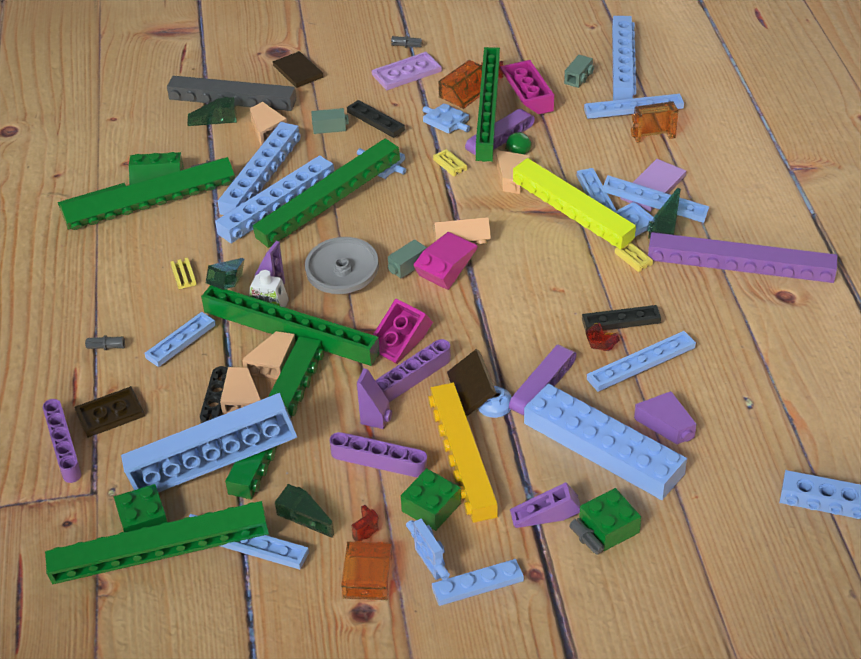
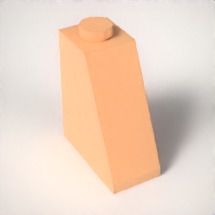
M264 102L250 108L251 122L260 145L266 141L280 122L287 123V119Z
M497 150L496 167L503 191L520 194L522 187L513 182V168L526 158L530 159V155Z
M276 331L243 358V367L248 368L250 375L278 379L296 343L295 334Z
M228 367L220 401L223 415L261 400L248 368Z

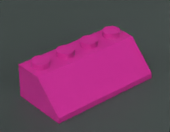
M531 60L500 66V70L523 105L537 114L554 111V94Z

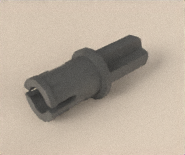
M392 36L391 38L392 46H405V48L422 46L421 38H411L408 36Z
M107 335L99 338H87L85 346L87 349H124L125 339L124 336L107 337Z
M580 518L574 519L570 523L569 527L577 534L579 541L582 544H586L593 553L599 555L604 550V545L595 537L594 531L589 529Z

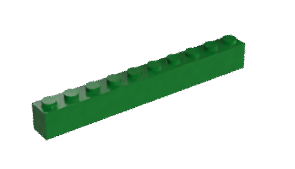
M484 47L475 161L493 162L500 66V48Z
M384 138L252 225L255 238L270 248L276 241L279 242L400 160L399 147Z
M226 157L60 205L67 229L77 230L84 225H94L104 219L112 220L118 215H129L135 210H146L152 205H163L169 200L176 201L182 199L183 196L197 195L200 191H211L217 186H228L234 181L235 174L229 158Z
M210 285L201 296L204 313L269 334H273L276 331L295 334V342L299 336L321 340L324 351L372 366L380 354L379 337L214 285Z
M298 337L268 396L280 393L290 418L295 416L297 405L299 402H302L304 391L310 386L311 377L317 371L318 362L323 359L324 349H322L321 340ZM277 446L235 462L225 480L228 495L252 499L254 493L258 492L262 477L267 474L269 462L273 461Z
M262 501L251 502L238 507H229L225 510L207 512L199 516L186 517L173 522H164L160 525L121 532L108 537H99L95 540L78 542L69 546L56 547L45 551L46 573L53 585L217 547L231 542L268 535L269 530Z

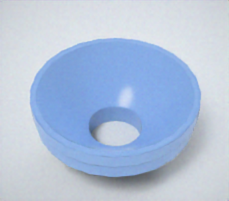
M494 386L495 391L500 396L490 398L477 409L487 417L497 418L511 411L509 403L512 396L506 389Z

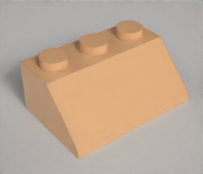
M488 217L435 222L432 225L435 241L447 232L469 242L476 241V245L486 244V240L491 239Z

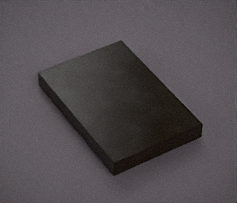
M300 51L273 61V66L296 88L323 78V72Z
M477 349L447 371L450 383L454 382L466 417L497 394L481 352Z
M131 386L74 407L87 438L145 417L144 411Z

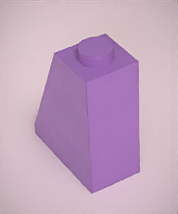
M671 391L635 404V420L673 443L688 442L695 438L696 423Z

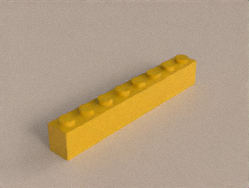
M454 382L430 387L431 396H428V403L430 408H434L433 417L434 421L439 423V436L444 437L443 447L445 452H449L448 462L450 467H454L453 476L455 483L460 484L461 499H465L464 509L466 515H470L472 523L497 518L498 504Z

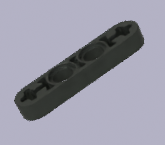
M225 366L216 367L212 371L200 413L201 423L209 421V414H212L210 420L221 416L220 401L228 370ZM215 388H222L220 392H213ZM212 402L219 403L215 407L208 406Z

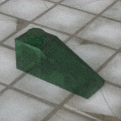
M234 97L218 98L189 113L187 125L236 123L237 112Z
M680 188L674 191L656 213L652 221L648 222L646 230L649 232L648 239L651 237V232L674 235Z
M239 258L208 265L206 284L222 290L235 287L242 277L245 259Z
M287 484L275 501L277 516L332 538L334 536L333 521L307 491L301 487Z

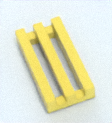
M447 149L433 155V160L452 176H456V172L460 174L462 170H467V165Z
M631 242L621 250L617 247L615 248V254L638 272L642 271V268L646 269L647 265H653V260Z
M184 258L185 261L183 262L181 259L177 260L178 263L170 262L178 289L196 285L188 258ZM184 266L187 267L191 282H188ZM176 268H180L184 284H181Z

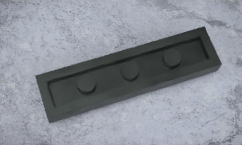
M360 100L347 107V113L393 138L405 131L404 124Z
M657 305L586 313L582 314V322L587 333L661 323V315Z

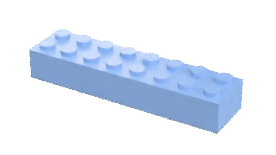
M549 383L524 407V424L660 500H663L685 475L686 457Z
M278 393L122 454L121 458L124 472L134 490L155 484L157 491L161 492L295 439L297 435L282 397Z

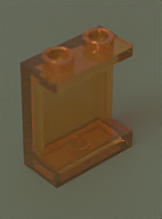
M674 101L636 106L634 108L631 136L635 138L637 143H640L642 136L664 133L667 134L669 139L676 138L679 111Z
M347 542L341 583L343 599L388 600V577L390 560L392 559L391 543Z

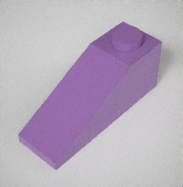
M276 241L267 251L255 276L262 270H268L271 276L280 277L283 284H285L280 242Z
M364 368L357 381L360 423L384 429L386 423L390 422L392 417L389 400L369 370Z
M565 482L511 508L510 512L514 527L519 528L563 521L580 513L581 505L576 492Z

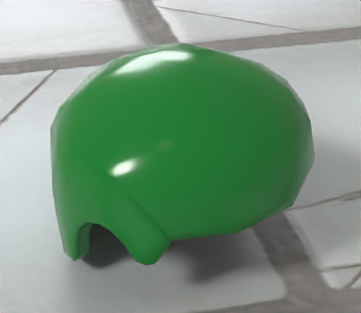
M517 132L508 137L505 149L512 153L525 155L530 151L532 143L526 134Z

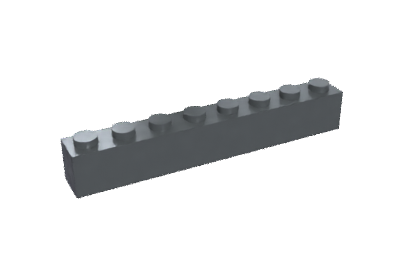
M172 76L167 85L169 100L253 107L264 102L274 110L292 111L296 102V91L293 86Z

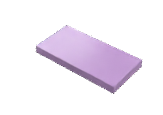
M423 52L372 70V75L387 91L442 71V67L427 52Z
M656 159L633 183L668 194L686 176V170ZM620 197L621 200H624L628 203L634 202ZM635 202L649 212L654 209V207Z

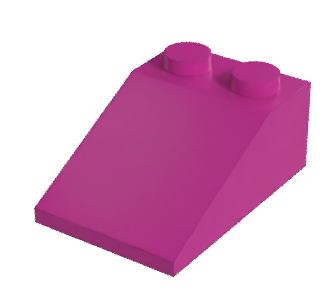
M447 232L426 248L413 266L420 277L449 290L477 250L478 245Z
M395 299L373 334L379 337V355L396 364L399 363L424 338L433 321L427 314Z

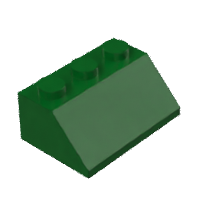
M181 152L130 155L129 185L184 170Z

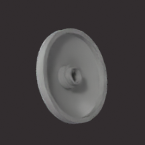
M337 237L326 240L314 247L305 261V271L309 282L318 290L331 294H347L364 288L375 278L379 268L375 249L369 243L353 237Z

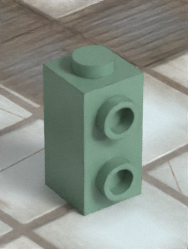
M578 55L565 70L564 84L579 88L582 83H585L587 77L594 71L593 58Z
M344 108L311 111L313 134L346 131V124H349L348 114H344Z
M415 239L388 256L389 271L399 278H403L415 270L414 263L427 247Z

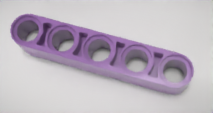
M517 109L495 123L494 150L506 143L511 134L524 132L529 129L534 123V116L523 109ZM476 135L469 138L465 144V149L475 156Z
M444 339L437 340L376 379L375 381L389 402L447 365L451 360L450 343Z
M559 344L556 345L512 396L509 409L524 416V407L548 383L555 387L571 368L576 359V352Z
M50 399L43 404L44 415L62 477L65 482L73 483L80 479L81 470L61 403L57 399Z
M342 432L334 433L330 437L331 455L337 460L412 477H418L426 468L428 469L427 455L419 449Z

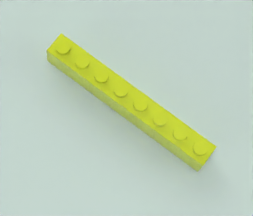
M526 158L513 168V182L539 197L542 201L550 204L556 210L561 211L583 227L594 232L597 236L602 237L611 245L621 250L635 239V224L532 160Z

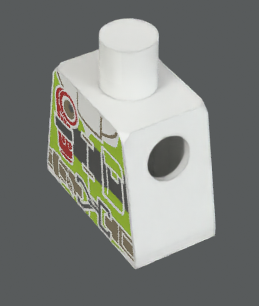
M262 270L255 276L250 286V297L286 307L289 299L282 279L271 276L268 270Z

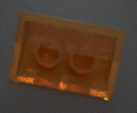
M468 60L438 81L439 98L462 109L480 97L482 65Z

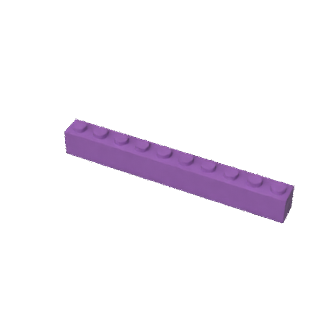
M651 232L648 256L653 261L829 283H834L837 271V254Z

